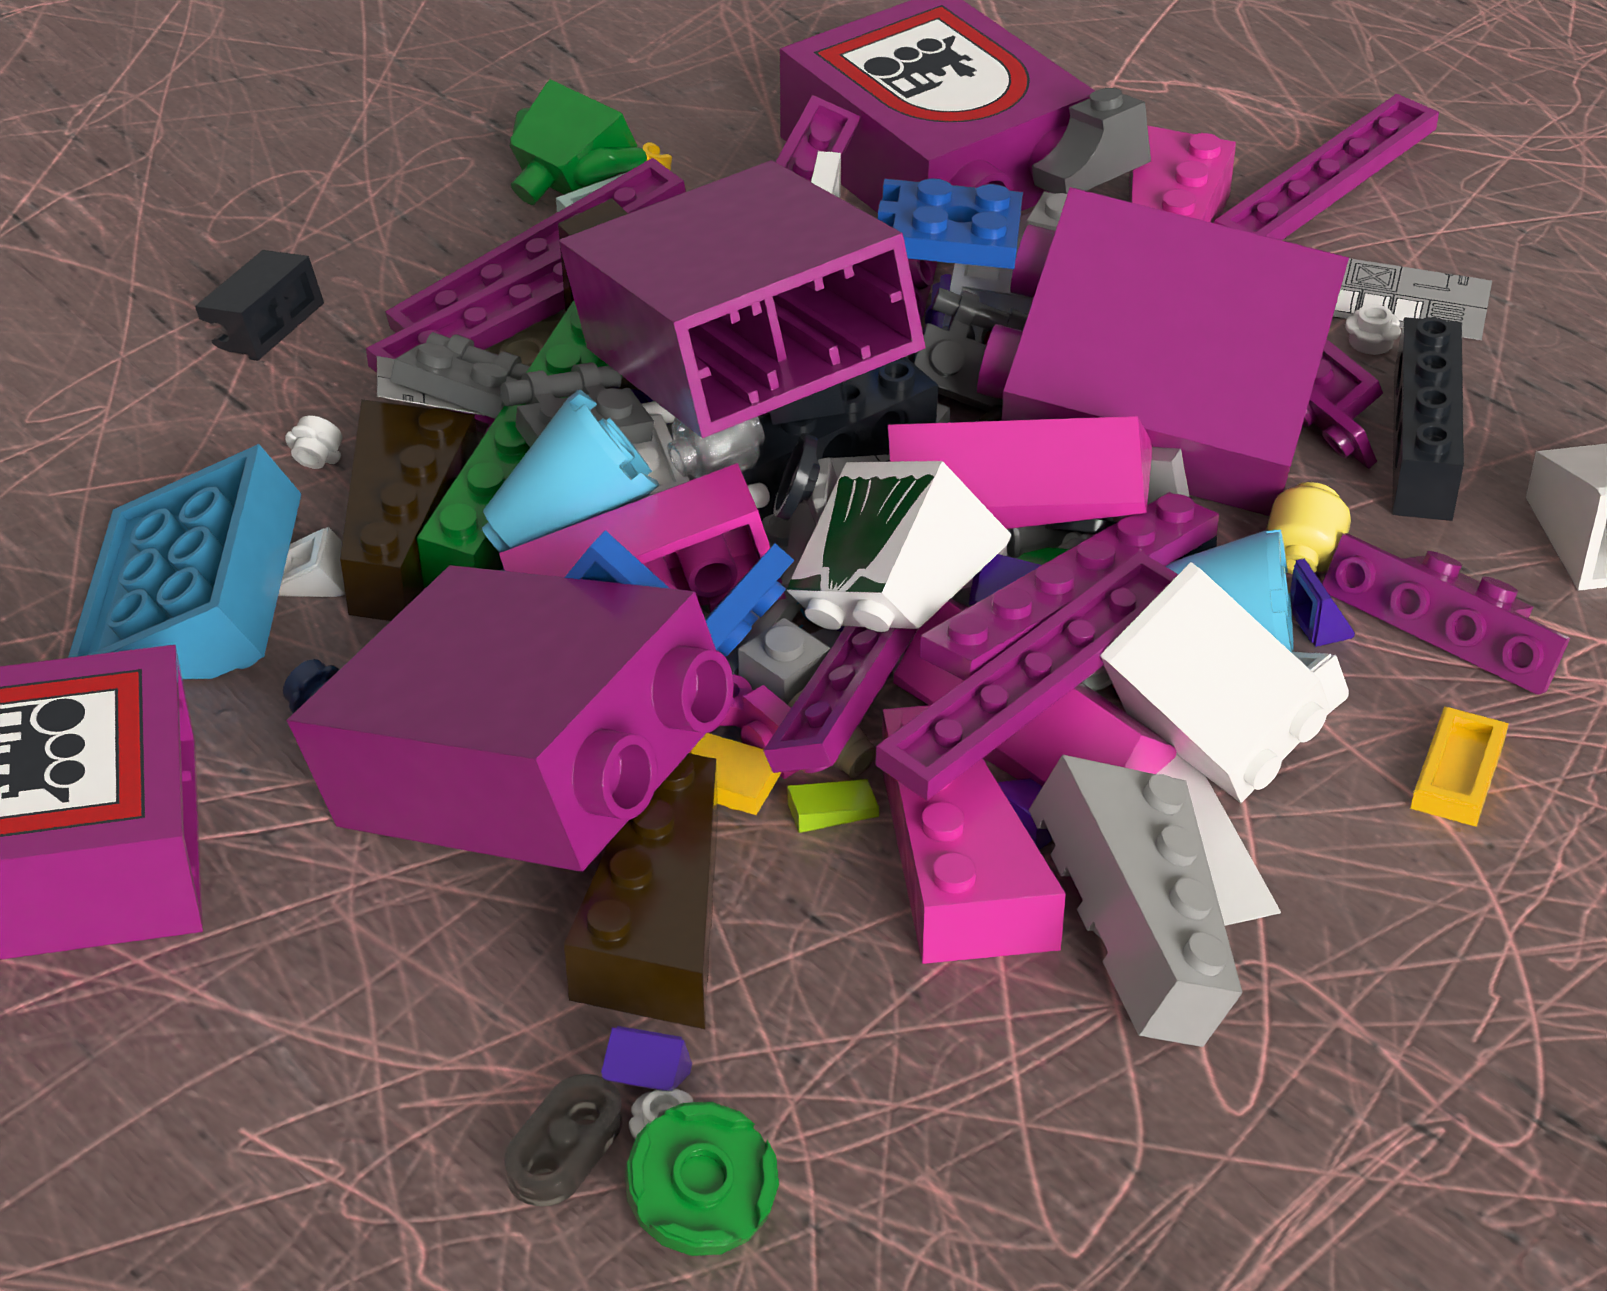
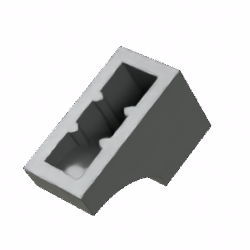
M1103 88L1092 92L1090 99L1069 107L1070 120L1063 137L1044 159L1032 165L1035 186L1054 194H1068L1069 187L1087 191L1151 162L1145 102L1125 95L1117 88Z

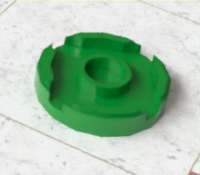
M714 1102L681 1103L665 1110L664 1115L655 1118L637 1134L625 1168L626 1199L639 1226L662 1246L690 1256L721 1255L747 1243L767 1221L779 1186L777 1158L768 1140L765 1143L761 1134L753 1128L755 1124L743 1113Z

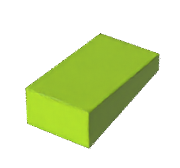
M868 779L787 786L788 806L799 833L879 817V806Z

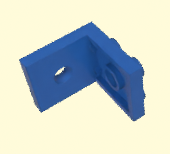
M884 179L883 198L879 204L878 220L903 233L908 259L1015 269L1023 192L1010 191L1006 187L995 184H987L975 188L954 186L941 179H925L920 182Z
M606 530L591 544L564 577L669 588ZM776 543L705 618L716 651L721 652L725 657L750 632L751 626L758 619L757 616L761 618L786 590L777 580L794 562V559Z

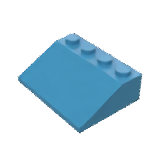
M260 444L113 509L68 658L176 645L183 679H213L237 668H248L265 656L301 493Z

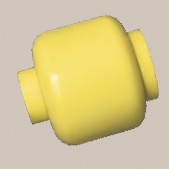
M1306 482L1289 488L1277 496L1272 506L1266 530H1281L1288 573L1293 574L1296 560L1304 558L1314 573L1324 572L1330 566L1342 534L1349 532L1351 516L1349 508L1335 490L1320 483Z

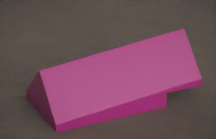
M1138 416L888 425L890 462L943 461L1006 529L1147 513L1152 444Z
M950 599L917 630L894 672V684L926 704L932 705L964 681L920 658V642L922 634L964 611L969 606ZM1081 682L983 758L1018 780L1031 778L1043 786L1062 755L1157 774L1176 757L1177 752L1170 743Z

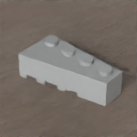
M1062 755L1029 808L1037 829L1049 830L1056 845L1050 854L1060 876L1072 877L1083 900L1077 911L1087 931L1093 930L1103 940L1107 948L1108 954L1102 962L1138 1035L1203 1047L1241 996L1242 989L1186 780L1172 778L1163 774H1153Z

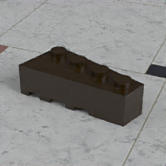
M361 399L340 555L348 615L392 621L424 590L417 537L478 446L475 414L453 412L442 408L431 409Z
M688 753L654 791L645 810L637 817L629 819L608 843L564 942L569 1001L705 1030L710 928L712 927L713 880L715 875L718 827L717 763L715 758Z

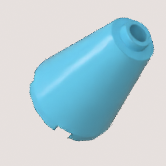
M577 390L567 398L484 508L483 513L488 523L482 527V530L500 553L636 502L648 496L659 486L657 480L648 476L652 470L612 419L608 418L605 420L602 418L600 421L597 420L590 411L597 403L582 390Z
M1265 530L1173 561L1165 566L1180 574L1192 562L1292 653L1294 649L1291 597L1287 587L1286 573H1288L1281 530Z

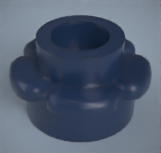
M318 659L307 660L298 665L289 674L283 686V696L289 702L290 711L294 714L340 669L334 665L326 666Z

